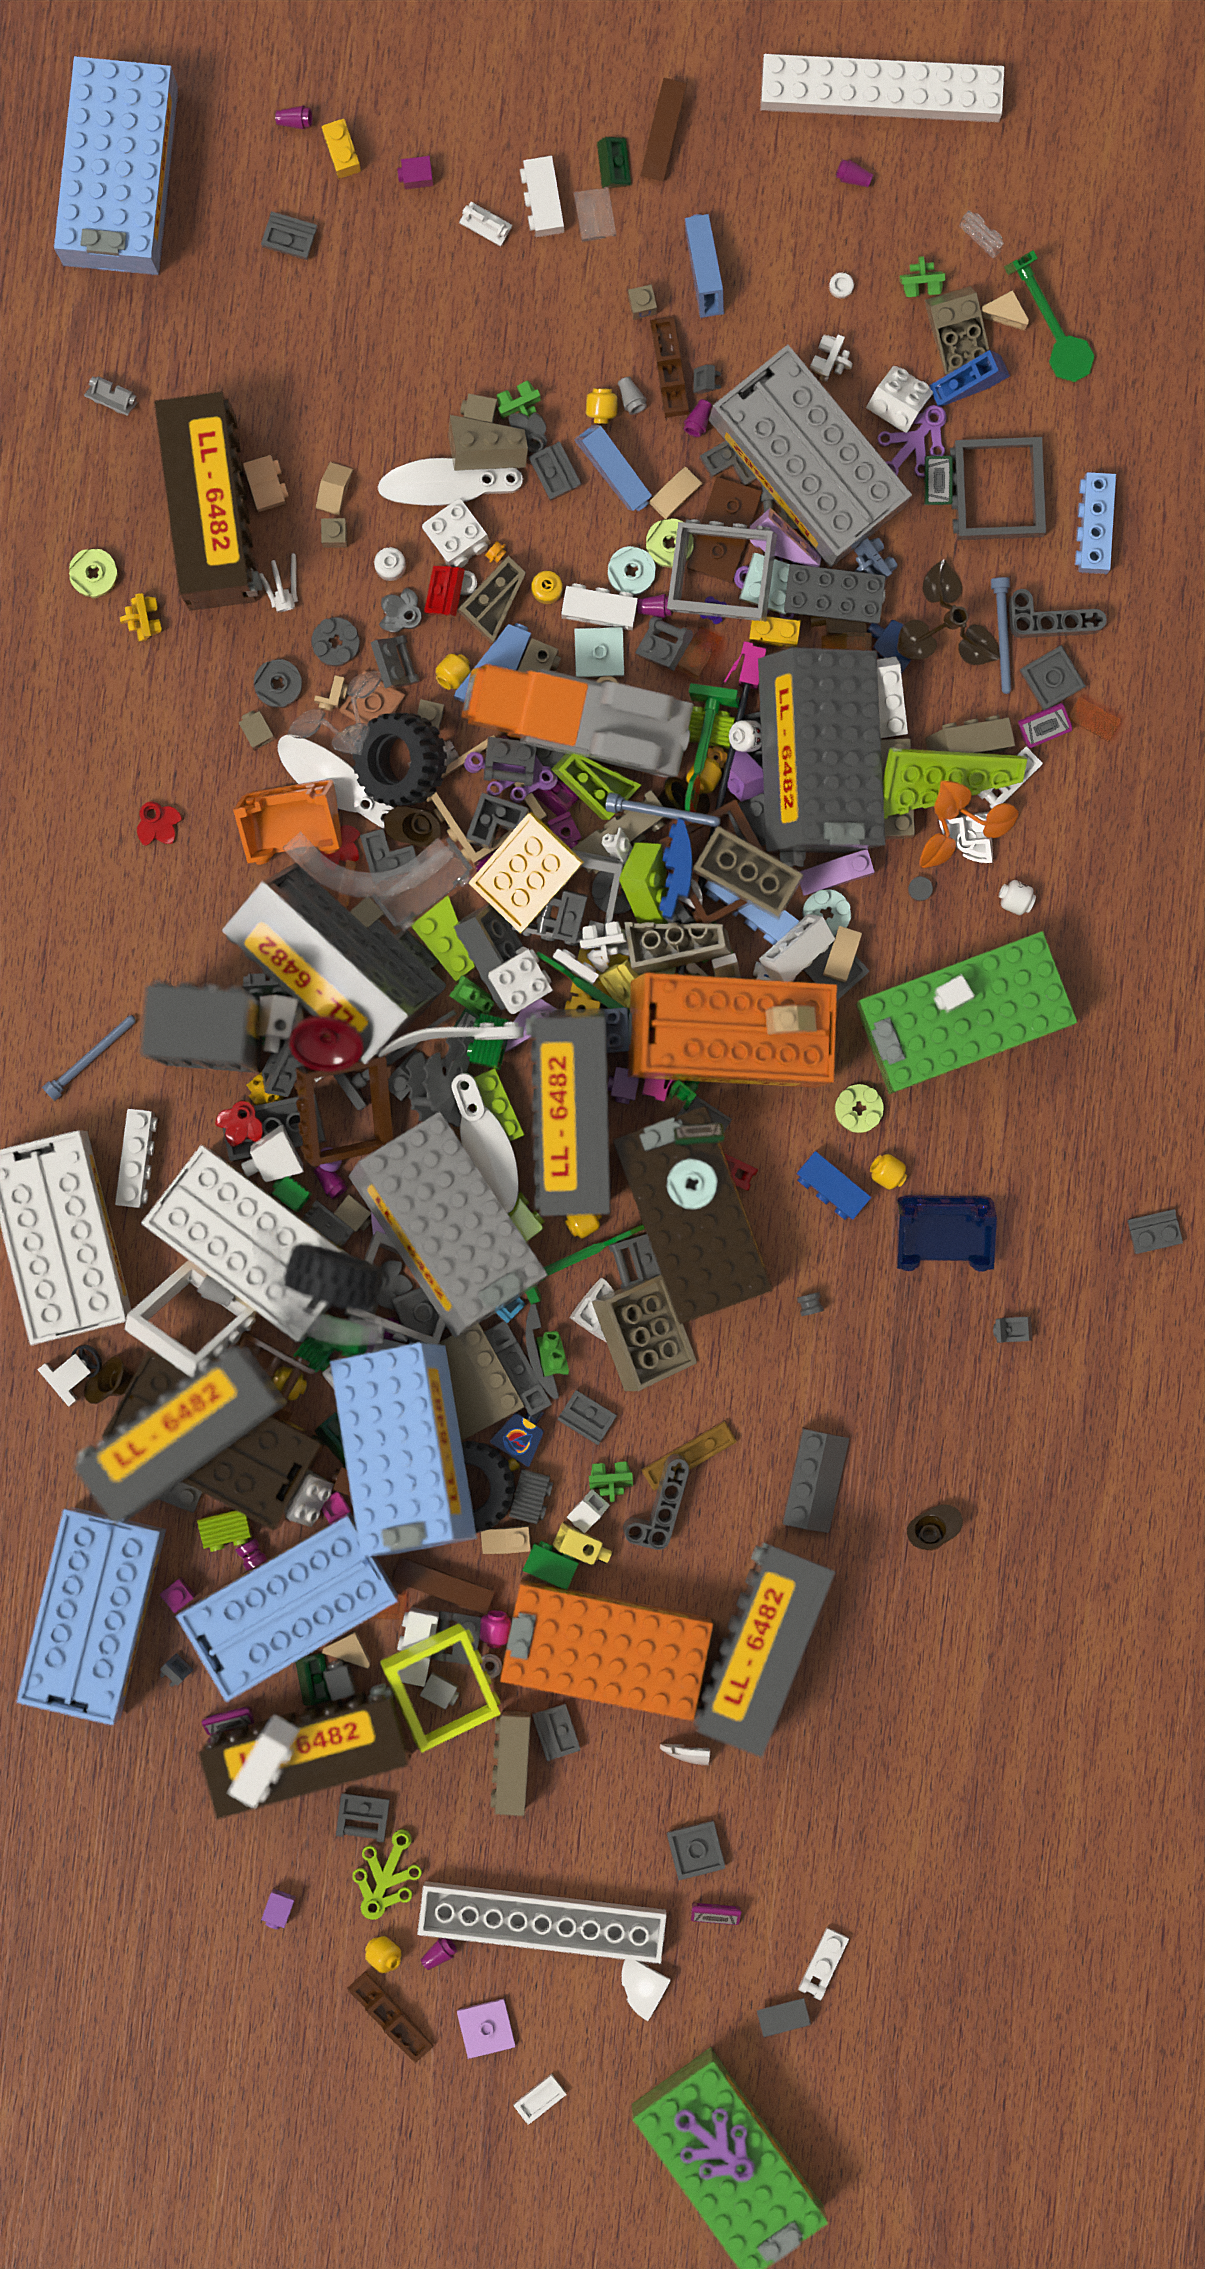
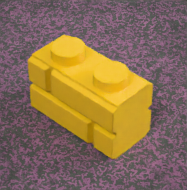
M345 119L323 125V134L338 179L360 172V164Z
M766 617V622L751 620L749 642L779 647L785 645L787 648H796L800 621Z

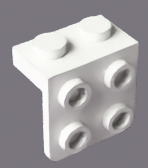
M893 366L878 385L866 408L907 433L933 391L928 384L911 376L906 370Z
M460 499L455 500L422 525L427 536L443 556L447 566L462 568L468 563V559L475 554H482L486 551L488 545L491 544L486 532Z
M526 947L516 950L517 955L488 973V978L511 1014L517 1013L553 991L549 985L551 983L550 977L545 970L541 971L537 964L539 962L537 955L532 949L529 950Z
M311 1471L305 1478L286 1513V1518L312 1527L313 1523L318 1520L320 1510L325 1501L329 1499L334 1484Z

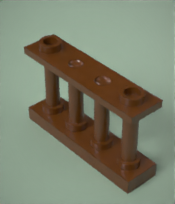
M247 1330L241 1334L239 1340L234 1345L230 1344L226 1348L239 1347L244 1337L255 1343L251 1353L256 1359H258L263 1348L273 1353L274 1356L265 1371L271 1380L282 1360L294 1365L280 1391L286 1401L302 1371L310 1374L315 1372L314 1369L308 1366L310 1362L298 1355L296 1358H293L250 1334ZM284 1405L272 1415L288 1422L292 1413L286 1410L287 1405Z

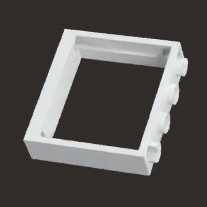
M188 1260L128 1313L125 1330L190 1377H195L199 1374L198 1370L201 1367L212 1362L215 1358L219 1359V1354L225 1351L230 1344L234 1345L245 1330L249 1331L251 1329V1325L256 1321V1310L235 1295L228 1307L222 1306L238 1317L196 1355L156 1328L148 1320L189 1283L199 1288L204 1278L209 1275L192 1261Z

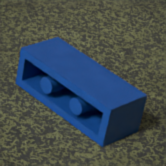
M816 1151L812 1153L796 1173L799 1176L797 1181L806 1189L812 1187L818 1192L816 1197L826 1205L829 1202L836 1207L834 1212L844 1220L847 1218L853 1220L871 1198Z

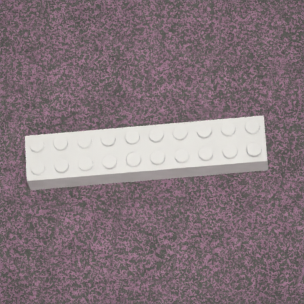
M764 54L760 110L999 122L1002 115L1004 66Z
M425 1881L418 1935L661 1963L666 1910Z

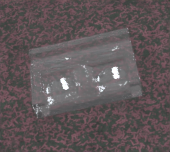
M608 187L574 192L582 242L616 236Z
M969 210L962 217L960 227L994 259L1001 252L1000 250L1004 245L1002 236L996 230H990L978 213L973 214Z

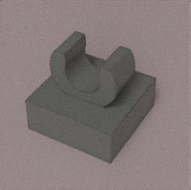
M704 365L694 369V393L703 394L721 388V385L715 384V378L721 376V373L715 371L714 365Z
M680 900L677 902L673 920L666 919L668 923L697 924L688 907Z
M175 1653L160 1669L162 1671L160 1677L163 1678L166 1675L172 1681L169 1684L171 1687L174 1685L178 1686L193 1669Z

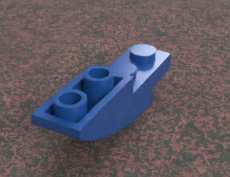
M679 818L677 824H672L669 834V838H673L671 847L665 848L662 860L666 862L667 869L674 870L673 874H668L665 886L669 888L667 897H662L659 910L663 911V918L673 920L678 898H689L692 882L690 840L683 819Z

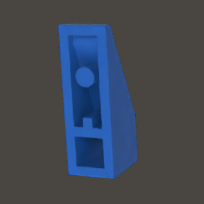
M988 350L929 385V387L933 391L932 394L937 406L942 407L991 388L1010 375L1001 355Z

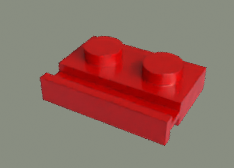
M433 566L424 613L429 615L456 616L465 569L451 566Z

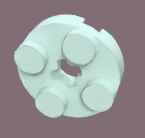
M631 546L616 551L608 564V578L611 585L619 592H627L633 595H639L648 590L655 579V563L651 555L643 549ZM628 565H631L632 568H638L635 577L625 574Z
M829 889L819 890L812 894L805 902L802 912L803 918L808 914L823 917L820 910H826L827 907L831 908L833 918L828 917L825 922L833 936H836L838 927L846 928L850 922V904L837 891Z
M689 1159L678 1163L672 1169L668 1176L667 1188L670 1197L675 1203L684 1208L695 1209L706 1205L712 1199L716 1191L717 1181L710 1166L699 1160ZM691 1177L692 1180H698L697 1190L686 1189L687 1178Z

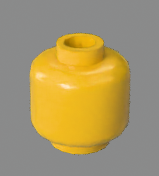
M593 388V392L588 393L586 397V415L594 418V423L607 424L608 419L615 418L617 415V395L612 393V389Z
M542 571L533 578L532 593L538 602L552 604L561 597L563 592L562 581L556 573Z
M448 654L436 667L437 682L447 690L458 689L471 673L469 660L462 654Z
M706 757L705 767L700 776V794L711 793L722 777L720 765ZM694 764L686 775L688 784L694 773Z
M891 1154L877 1156L870 1167L872 1179L888 1190L894 1189L896 1186L900 1187L906 1181V1165Z
M601 1214L566 1215L567 1220L564 1222L574 1237L585 1238L600 1228L598 1219L602 1218Z
M282 1366L276 1371L272 1382L279 1391L282 1390L293 1368ZM303 1373L298 1378L287 1400H295L299 1394H304L307 1381L303 1380Z
M388 1937L373 1938L365 1948V1959L378 1972L387 1973L393 1971L400 1964L401 1949Z

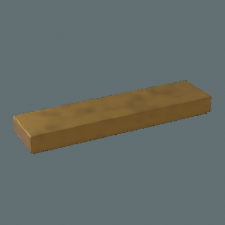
M723 1421L641 1470L654 1491L658 1489L665 1461L670 1455L679 1454L683 1456L690 1470L735 1444L737 1441L726 1422ZM677 1463L676 1466H672L675 1474L677 1468H682L680 1463Z

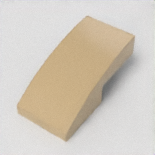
M684 467L649 501V504L664 519H667L688 497L700 488L702 483Z
M842 926L838 927L825 966L824 976L846 983L862 933Z

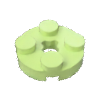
M678 519L658 521L647 533L646 550L654 562L662 567H673L675 548H665L666 543L664 539L669 540L673 537L675 539L674 544H676L678 522H682ZM692 534L689 535L686 561L693 551L694 542Z
M101 549L80 551L74 556L69 567L70 581L73 587L80 594L91 598H98L110 592L115 586L118 577L116 563L107 552ZM90 567L92 569L99 568V576L97 578H88V569Z
M862 1084L852 1085L841 1092L837 1098L835 1115L839 1123L847 1130L854 1133L867 1132L880 1122L883 1115V1102L875 1089ZM856 1102H861L862 1106H866V1110L862 1111L861 1116H858L857 1112L852 1110V1107L856 1106Z

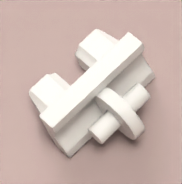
M823 335L819 349L830 353L829 357L825 360L815 355L810 366L812 371L821 375L820 380L827 382L834 364L837 365L834 372L838 375H841L843 369H851L853 364L847 360L850 352L843 350L841 357L838 356L845 337L838 335L837 338Z
M619 922L606 923L607 936L600 938L598 937L596 925L583 927V941H580L581 948L601 947L600 950L593 951V957H602L604 963L610 962V955L618 954L617 947L608 948V945L627 942L626 935L622 934Z

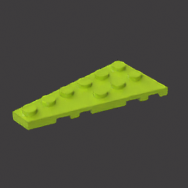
M889 748L883 780L884 819L898 813L900 815L909 813V810L935 806L941 781H953L963 784L971 791L972 796L980 794V791L987 789H999L1021 783L1024 779L1027 758L1016 755Z

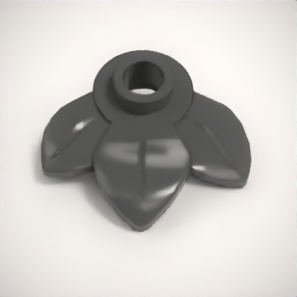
M521 413L510 414V426L525 430L527 446L530 452H539L546 447L547 437L544 433L547 426L539 414L533 413L529 418Z
M405 588L400 597L397 595L382 597L381 606L387 614L379 624L382 629L397 633L403 628L414 629L421 624L423 616L418 608V597L415 592ZM413 613L412 619L407 620V615Z
M387 1261L380 1267L383 1277L376 1301L388 1309H394L391 1299L405 1294L413 1288L408 1278L399 1274L402 1263L398 1261Z

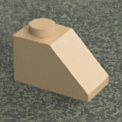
M786 1006L772 1007L766 1010L768 1035L817 1031L815 1007Z
M529 1525L491 1528L481 1532L483 1554L531 1551Z

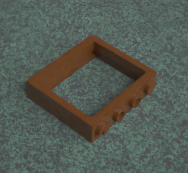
M736 799L708 814L721 818L731 813L745 841L763 851ZM694 822L687 825L688 835L706 825ZM669 836L659 840V844L662 845L663 855L665 848H670L669 845L672 843L673 838H669ZM668 870L669 873H674V870ZM692 887L688 898L695 908L692 915L697 924H715L750 905L746 901L739 899L707 916Z
M377 1055L366 1064L357 1061L353 1066L335 1072L318 1071L306 1066L295 1068L297 1081L294 1082V1085L298 1091L296 1107L300 1113L301 1120L298 1128L302 1136L303 1145L301 1146V1151L304 1153L305 1161L312 1166L323 1165L373 1153L393 1141L386 1056L379 1057ZM368 1067L375 1139L319 1152L313 1079Z

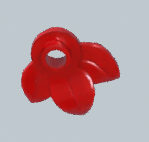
M156 802L143 804L139 812L141 821L137 826V835L140 842L147 846L156 838L162 843L173 844L175 839L173 825L182 820L180 813L171 806L161 807ZM150 810L156 811V816L154 818L148 817V812Z
M344 825L340 827L342 846L337 852L326 854L324 851L320 852V858L328 869L335 871L340 860L349 863L359 860V852L353 842L360 836V832L352 826Z
M246 1100L236 1102L232 1108L223 1109L216 1118L215 1125L220 1128H226L225 1137L231 1147L239 1145L246 1137L257 1142L261 1139L263 1133L262 1122L255 1116L256 1111L253 1104ZM239 1110H245L247 1112V1116H240Z

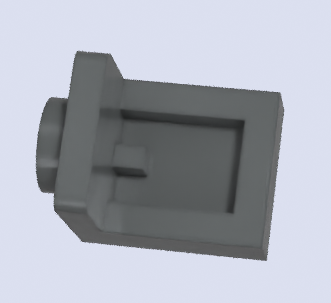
M1031 1316L996 1319L993 1333L997 1343L1033 1341Z

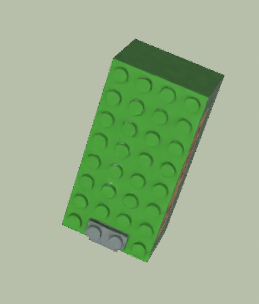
M1043 931L861 999L855 1004L889 1095L1077 1023ZM962 975L974 996L973 1000L946 1014L944 1009L940 1011L933 999L936 997L935 990Z
M711 2047L632 2103V2119L739 2269L767 2268L773 2262H777L798 2247L801 2242L828 2223L824 2205ZM723 2108L727 2112V2121L725 2122L727 2148L735 2156L736 2144L731 2130L736 2124L743 2125L746 2128V2137L744 2138L746 2156L754 2164L752 2177L746 2181H738L732 2175L713 2176L710 2179H704L699 2171L703 2163L709 2162L713 2166L726 2165L728 2163L722 2158L693 2160L691 2163L684 2162L681 2159V2150L685 2146H690L693 2149L709 2147L690 2130L681 2131L677 2128L675 2116L680 2110H690L694 2114L695 2122L717 2140L716 2123L713 2121L712 2114L715 2109ZM718 2112L715 2115L717 2120H723L725 2117L722 2112ZM683 2115L680 2118L682 2123H688L690 2120L687 2115ZM740 2128L734 2131V2134L738 2137L744 2133ZM687 2150L683 2153V2156L689 2159L693 2156V2153ZM739 2164L737 2169L740 2172H744L747 2167L745 2164ZM704 2167L702 2172L705 2175H709L712 2170L710 2167Z

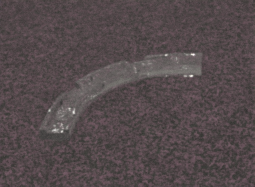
M301 831L283 847V850L308 876L321 885L338 891L341 894L361 898L388 897L413 889L430 879L454 858L450 850L437 838L422 853L403 866L384 872L365 873L349 870L333 863L323 856Z
M278 1228L252 1229L253 1254L258 1279L269 1301L286 1321L305 1334L330 1343L342 1345L384 1343L382 1318L366 1320L332 1318L315 1311L304 1303L291 1289L286 1288L283 1282L284 1272L279 1255Z

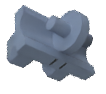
M867 538L854 549L858 555L855 560L860 565L855 572L884 575L886 580L897 567V563L890 556L883 560L878 554L884 549V545L879 538L870 541Z
M629 1008L604 1009L606 1053L629 1052Z

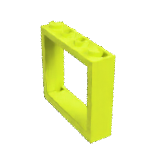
M460 1623L380 1661L414 1742L421 1753L500 1715L498 1705L501 1704L496 1692H491L489 1688L492 1681L487 1671H482L480 1664L483 1663V1660L478 1650H473L471 1645L474 1642L470 1630H465ZM461 1641L487 1705L424 1735L397 1671Z

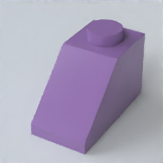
M736 750L727 787L741 802L764 793L763 769L747 752Z

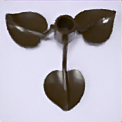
M946 560L938 562L928 571L922 586L924 596L929 602L936 603L940 601L942 607L950 610L944 615V623L931 631L920 620H911L905 623L898 635V653L911 660L928 658L937 648V642L932 637L933 634L945 627L952 630L961 627L960 636L963 639L959 642L958 651L966 663L982 665L1000 659L998 646L991 634L979 625H970L965 632L966 622L969 618L967 610L960 606L956 607V605L947 604L958 599L962 587L958 576L950 568Z

